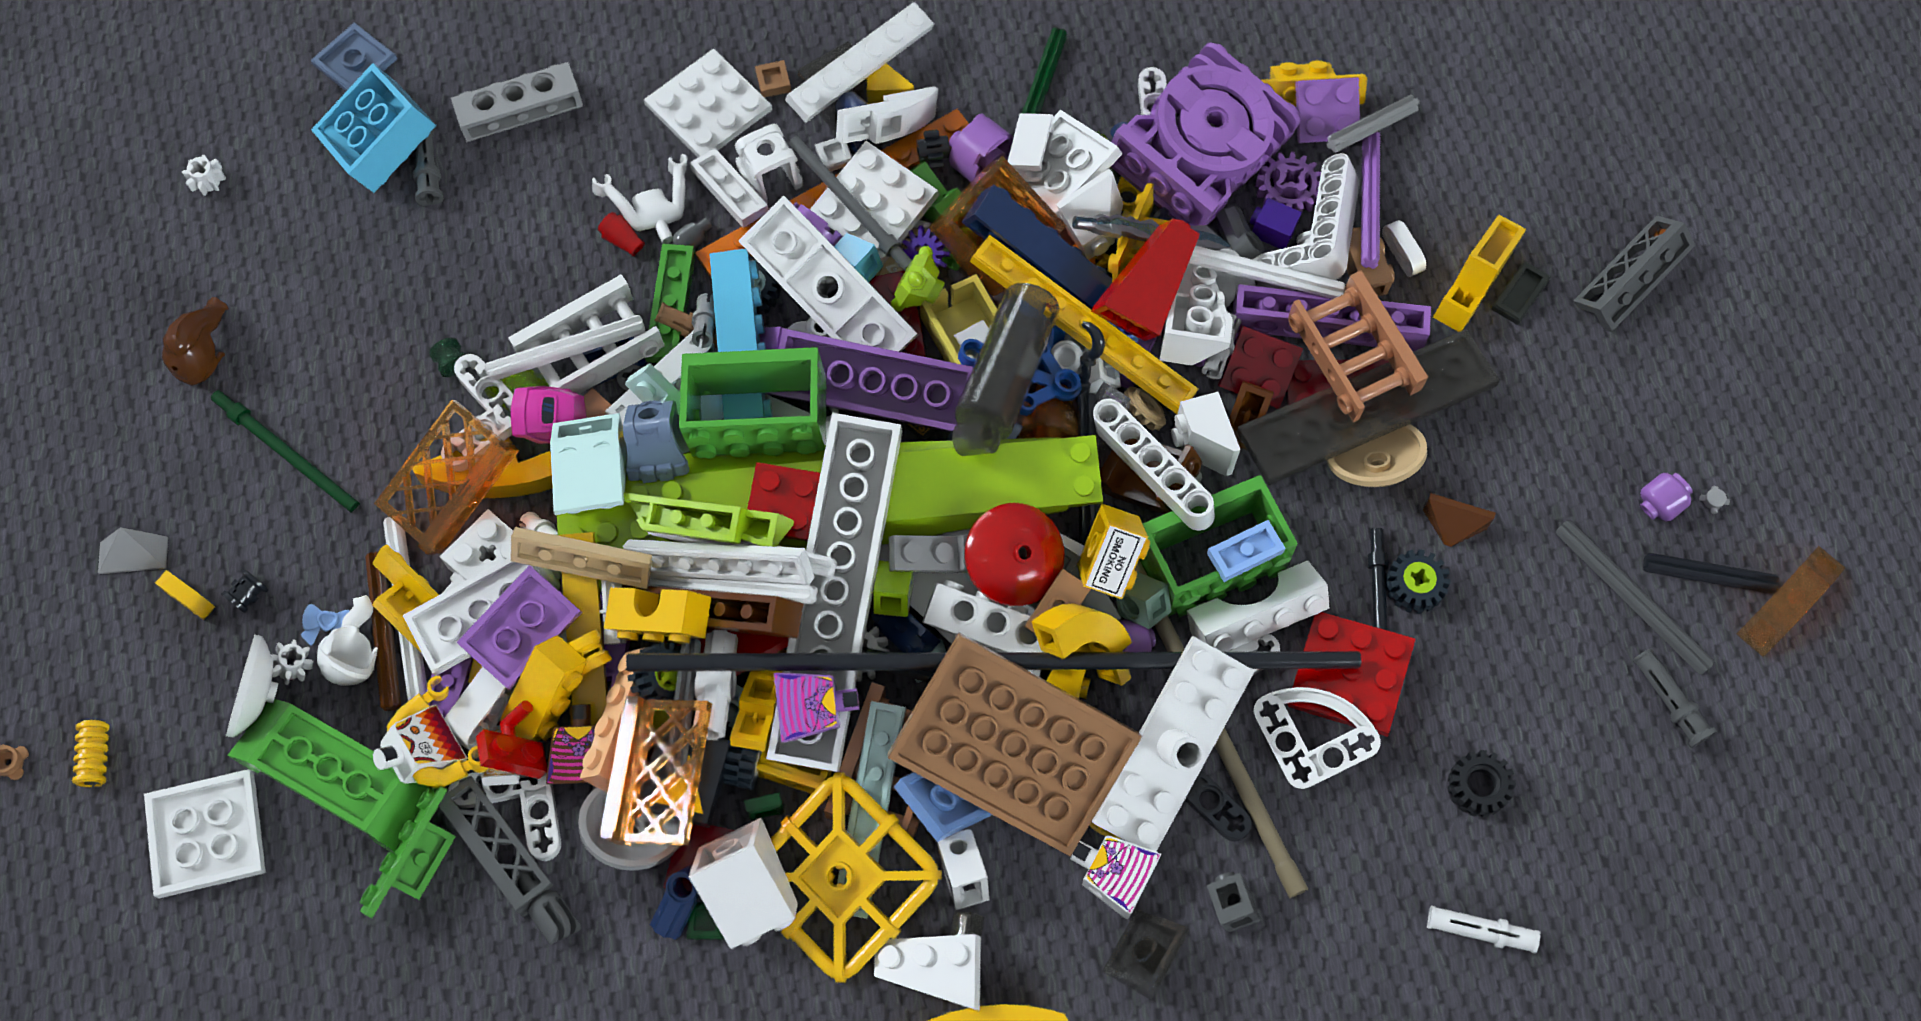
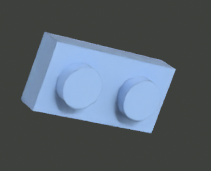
M1269 520L1209 548L1207 554L1223 582L1283 554L1286 548Z

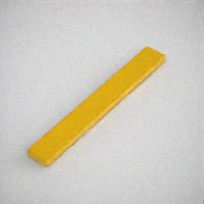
M991 235L986 238L969 261L1089 350L1092 348V339L1088 331L1082 327V322H1091L1101 330L1105 339V348L1100 358L1174 413L1178 414L1181 401L1192 399L1199 390L1104 318L1091 312L1089 307Z

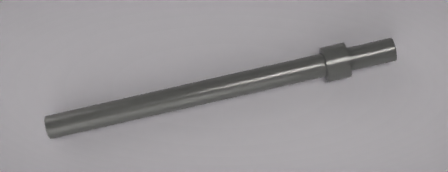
M794 136L789 141V145L879 242V248L887 257H892L906 271L912 260L901 249V243L893 234H888L799 136Z

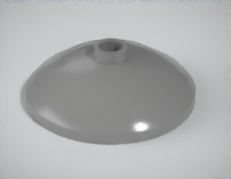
M638 776L633 793L612 796L596 787L582 804L579 814V834L581 840L591 855L608 866L622 870L651 868L671 857L683 841L686 822L642 812L637 805L646 777ZM630 832H634L637 834L636 837H629L626 835Z

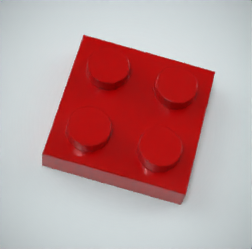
M756 462L747 510L778 513L794 520L793 526L784 538L808 542L821 473Z

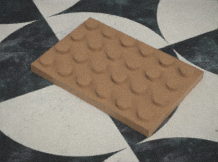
M958 633L891 746L887 756L905 768L1071 856L1140 742L1142 735L965 635Z

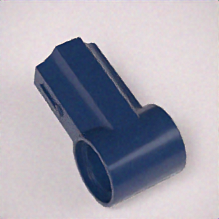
M692 865L686 866L669 877L666 883V892L650 923L654 932L664 938L676 940L680 937L700 896L689 878ZM683 877L690 880L692 892L684 888L682 883Z

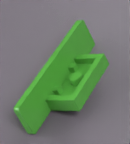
M442 786L432 788V790L427 788L420 797L417 807L420 808L418 814L413 821L408 820L398 836V839L402 841L395 853L389 852L379 868L382 875L376 885L370 884L360 900V904L363 905L360 912L370 918L374 916L391 886L418 900L422 896L456 837L429 822L446 794V788Z

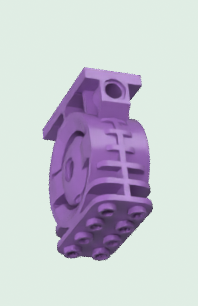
M1207 43L1201 49L1200 54L1195 55L1190 60L1188 67H1183L1178 75L1167 84L1163 92L1157 97L1150 115H1136L1127 125L1124 123L1115 132L1112 143L1118 146L1122 155L1111 168L1142 193L1147 183L1154 184V204L1160 209L1166 207L1172 218L1183 220L1190 226H1208L1217 216V213L1224 209L1231 193L1241 188L1291 138L1300 122L1299 112L1293 104L1286 102L1275 93L1269 84L1263 83L1251 73L1246 65L1239 63L1222 45ZM1176 112L1179 114V116H1178V128H1177L1176 120H1175V114H1176Z

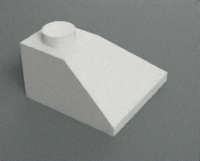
M1107 169L1056 204L1068 235L1088 260L1105 253L1109 246L1114 244L1115 238L1094 234L1088 230L1074 229L1075 224H1072L1074 216L1121 215L1123 201L1113 172ZM1115 221L1112 224L1119 225V222Z

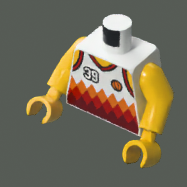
M441 676L432 677L428 681V691L423 695L418 693L398 709L387 724V733L381 740V748L374 750L373 761L375 766L380 770L393 767L400 781L405 784L418 783L433 788L446 787L468 776V771L470 770L477 773L488 770V768L480 766V761H474L479 757L477 746L470 749L467 758L437 705H429L432 700H445L449 694V686L441 692H434L432 690L434 686L441 682Z

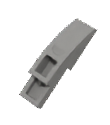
M968 535L890 536V571L968 573L965 564V544ZM1024 547L1019 549V556L1022 559L1026 558V549Z

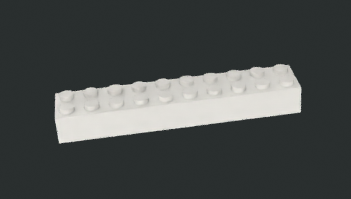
M832 413L806 552L835 559L837 566L835 574L830 578L814 574L815 578L809 585H814L817 588L816 601L813 604L804 603L798 639L789 638L787 653H862L902 437L900 424ZM783 671V673L834 676L836 691L854 689L858 671ZM776 706L766 759L839 772L851 711L839 712V728L793 742L783 743L781 742L778 707Z

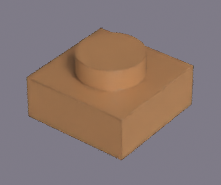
M784 60L755 66L760 92L763 97L791 92Z

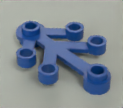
M1003 331L998 344L1003 351L1010 352L1017 363L987 354L985 345L977 339H967L960 347L958 359L962 365L976 368L983 366L1014 376L1001 383H991L987 386L984 392V399L993 406L1001 404L1004 396L1033 383L1045 387L1032 394L1022 393L1019 395L1015 408L1019 414L1024 416L1031 415L1037 405L1055 397L1062 401L1074 400L1081 391V382L1078 374L1070 369H1062L1050 352V345L1044 340L1034 341L1028 355L1019 342L1020 337L1015 331ZM1004 339H1011L1013 343H1007ZM1036 348L1042 349L1044 353H1038ZM967 355H972L975 359L970 358ZM1032 360L1042 362L1048 373L1038 370ZM990 392H997L999 397L992 396ZM1022 401L1028 402L1031 407L1024 406Z

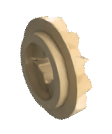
M1133 386L1124 392L1122 398L1126 404V409L1133 414L1134 418L1139 420L1141 425H1146L1150 430H1160L1166 424L1164 410L1154 397L1143 389Z

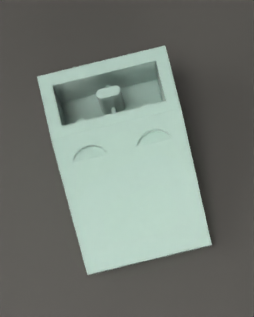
M620 413L553 423L550 448L554 514H577L586 510L610 509L618 505H624L623 493H625L628 455Z

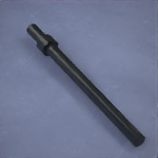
M1372 528L1370 530L1371 553L1368 554V569H1372L1374 627L1388 631L1385 569H1388V554L1384 552V529Z

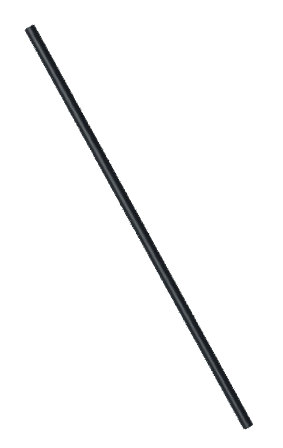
M1359 651L1223 652L1251 669L1360 668L1362 661ZM947 652L626 653V672L937 670ZM1047 652L995 653L1026 670L1174 669L1183 652H1073L1065 659Z

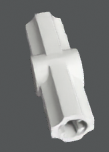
M714 630L711 633H707L704 653H736L737 635L726 630ZM735 671L696 672L695 696L697 704L693 724L695 736L702 737L705 740H718L725 737L729 702L734 700L736 693Z

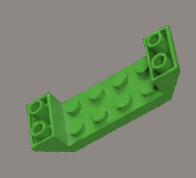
M274 699L273 703H266L257 720L248 727L228 754L231 759L257 774L262 772L368 834L373 842L392 853H395L402 841L398 839L400 831L408 820L413 821L420 810L417 807L418 801L424 791L429 788L418 783L405 784L401 782L393 767L383 770L378 769L373 761L374 751L291 703Z

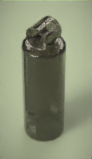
M1016 283L1009 286L1003 294L955 408V420L958 424L953 430L952 437L954 448L961 456L995 453L999 448L1000 441L1007 439L1014 429L1060 312L1057 299L1040 286L1029 283ZM1046 306L1051 312L1050 318L1043 314Z

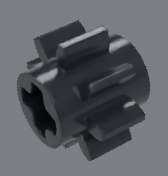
M937 129L923 131L924 139L916 140L919 163L926 161L931 169L944 167L943 159H949L950 156L947 135L939 136Z

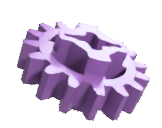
M1291 152L1289 158H1285L1282 153H1278L1276 161L1270 158L1266 166H1262L1259 170L1255 184L1258 187L1257 197H1265L1263 206L1267 198H1271L1303 212V208L1309 212L1312 211L1317 200L1321 172H1314L1317 164L1315 162L1309 165L1306 164L1307 156L1305 155L1298 160L1295 159L1294 152ZM1271 178L1273 179L1272 182L1275 184L1273 188L1271 187V184H1270V179H1271ZM1306 182H1308L1309 184V192L1307 191L1308 185L1306 184Z

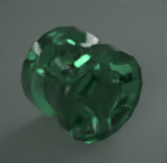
M454 337L438 341L429 351L433 362H438L437 369L445 378L456 374L454 371L456 361L466 355V353L461 352V345Z

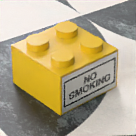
M1101 503L1081 552V558L1077 563L1084 587L1119 599H1123L1126 589L1131 590L1137 577L1135 568L1139 558H1145L1150 546V540L1139 516Z

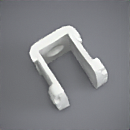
M770 124L737 140L735 144L739 155L736 158V165L740 175L766 204L768 203L762 174L782 166L795 190L803 186L802 177L795 163L798 159L792 148L789 149L783 139L784 134L777 124ZM768 143L771 144L773 153L763 156L757 152V149L760 145Z

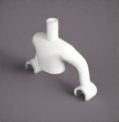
M681 154V163L679 164L673 162L671 157L668 160V171L673 175L672 202L665 198L661 189H652L635 195L632 198L633 208L629 201L611 184V176L608 174L605 175V184H599L595 178L592 179L593 193L600 197L608 196L634 230L643 231L655 228L661 242L669 244L672 242L673 236L667 224L681 220L684 212V173L687 168V156Z

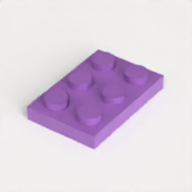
M529 565L456 643L507 689L511 690L518 682L534 647L556 635L561 636L582 612Z

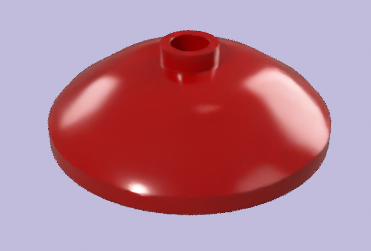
M1006 503L989 509L976 520L967 536L965 564L968 574L975 587L985 597L1001 605L1025 606L1041 600L1060 570L1064 567V545L1058 528L1045 513L1027 504ZM1020 547H1024L1027 551L1025 559L1019 556Z

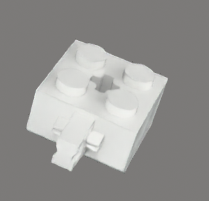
M489 509L439 556L446 567L454 573L450 577L452 582L442 593L511 556V535L513 530Z

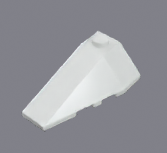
M1188 263L1165 321L1160 361L1192 366L1230 347L1233 320L1230 312L1227 313L1224 305L1225 297L1223 291L1220 292L1217 285V274L1214 269Z

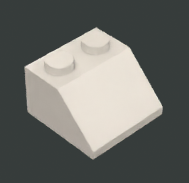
M1219 392L1181 401L1178 414L1175 415V426L1171 429L1174 445L1181 447L1182 451L1186 445L1193 446L1203 462L1202 465L1225 476L1232 475L1240 447Z

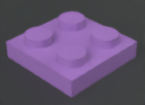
M1359 77L1295 82L1296 108L1300 118L1299 125L1297 126L1298 143L1327 142L1329 135L1360 120Z

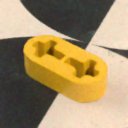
M167 570L155 582L159 588L202 620H205L215 608L207 599Z

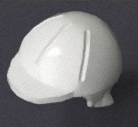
M367 595L353 598L354 606L344 616L342 627L332 630L318 645L317 663L320 671L328 681L341 686L356 685L367 680L374 671L378 648L375 647L372 651L370 641L359 632L360 626L371 618L373 613L372 602Z

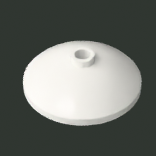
M254 634L226 732L227 737L233 738L241 734L257 720L265 702H274L278 683L272 682L273 659L266 641L260 635Z

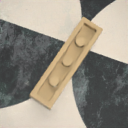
M515 527L511 535L512 562L647 589L650 582L652 555L519 527Z

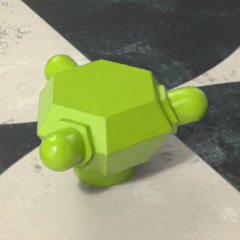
M923 246L920 248L919 254L914 256L894 293L895 298L890 304L896 312H900L909 306H921L924 301L933 305L938 298L945 282L937 278L940 271L934 263L933 250L930 247Z

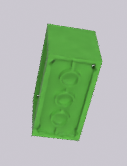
M818 347L682 354L679 429L691 455L707 459L714 458L716 455H731L741 458L756 453L778 456L783 454V452L809 454L825 450L826 374ZM810 390V416L701 421V396Z
M1261 475L1211 495L1214 502L1215 518L1213 524L1205 530L1197 531L1191 529L1173 511L1142 523L1150 540V546L1144 559H1140L1149 577L1168 584L1172 611L1168 614V617L1176 613L1179 617L1187 615V610L1196 607L1197 604L1216 598L1222 600L1227 596L1226 592L1238 588L1239 591H1245L1257 583L1256 579L1268 575L1269 579L1277 577L1279 572L1287 569L1286 567L1292 559L1298 543ZM1196 506L1191 509V512L1200 514L1207 509L1202 506ZM1249 513L1253 514L1258 524L1269 520L1286 548L1283 554L1223 582L1218 571H1215L1179 587L1160 550Z

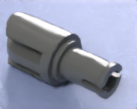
M521 872L519 874L518 886L524 895L541 883L535 873ZM547 890L530 903L528 914L549 945L581 930V924L558 891Z

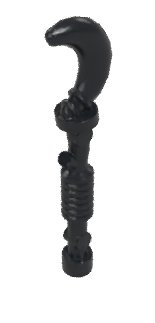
M1086 321L1082 322V327L1091 336L1092 348L1085 351L1080 357V364L1083 365L1081 370L1083 372L1078 374L1081 379V391L1079 394L1090 392L1091 366L1096 365V359L1102 355L1105 348V339L1101 330L1093 323ZM1077 396V398H1075V402L1077 403L1076 410L1074 411L1075 417H1073L1071 421V428L1074 430H1078Z

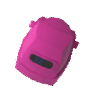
M532 386L515 388L511 404L512 435L515 437L525 438L539 444H550L553 423L587 418L584 396L570 389Z

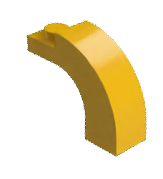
M1062 604L1055 606L1031 621L1041 651L1063 659L1084 644H1088L1090 652H1123L1132 643L1127 630L1116 618L1083 605ZM1129 669L1097 670L1100 678L1121 686L1131 679Z

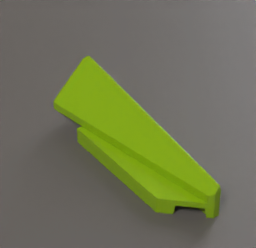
M623 493L624 501L630 504L638 517L636 521L641 529L651 533L740 544L741 540L760 546L777 547L794 524V520L778 513L747 510L737 506Z

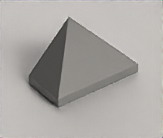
M120 527L100 542L98 574L166 569L168 537Z

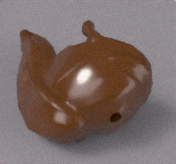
M217 297L210 298L207 306L203 309L194 310L179 316L169 325L163 338L162 359L164 365L175 378L191 386L207 380L213 374L221 358L225 356V353L220 351L215 357V344L210 335L211 332L217 329L224 311L229 309L227 304L220 301Z

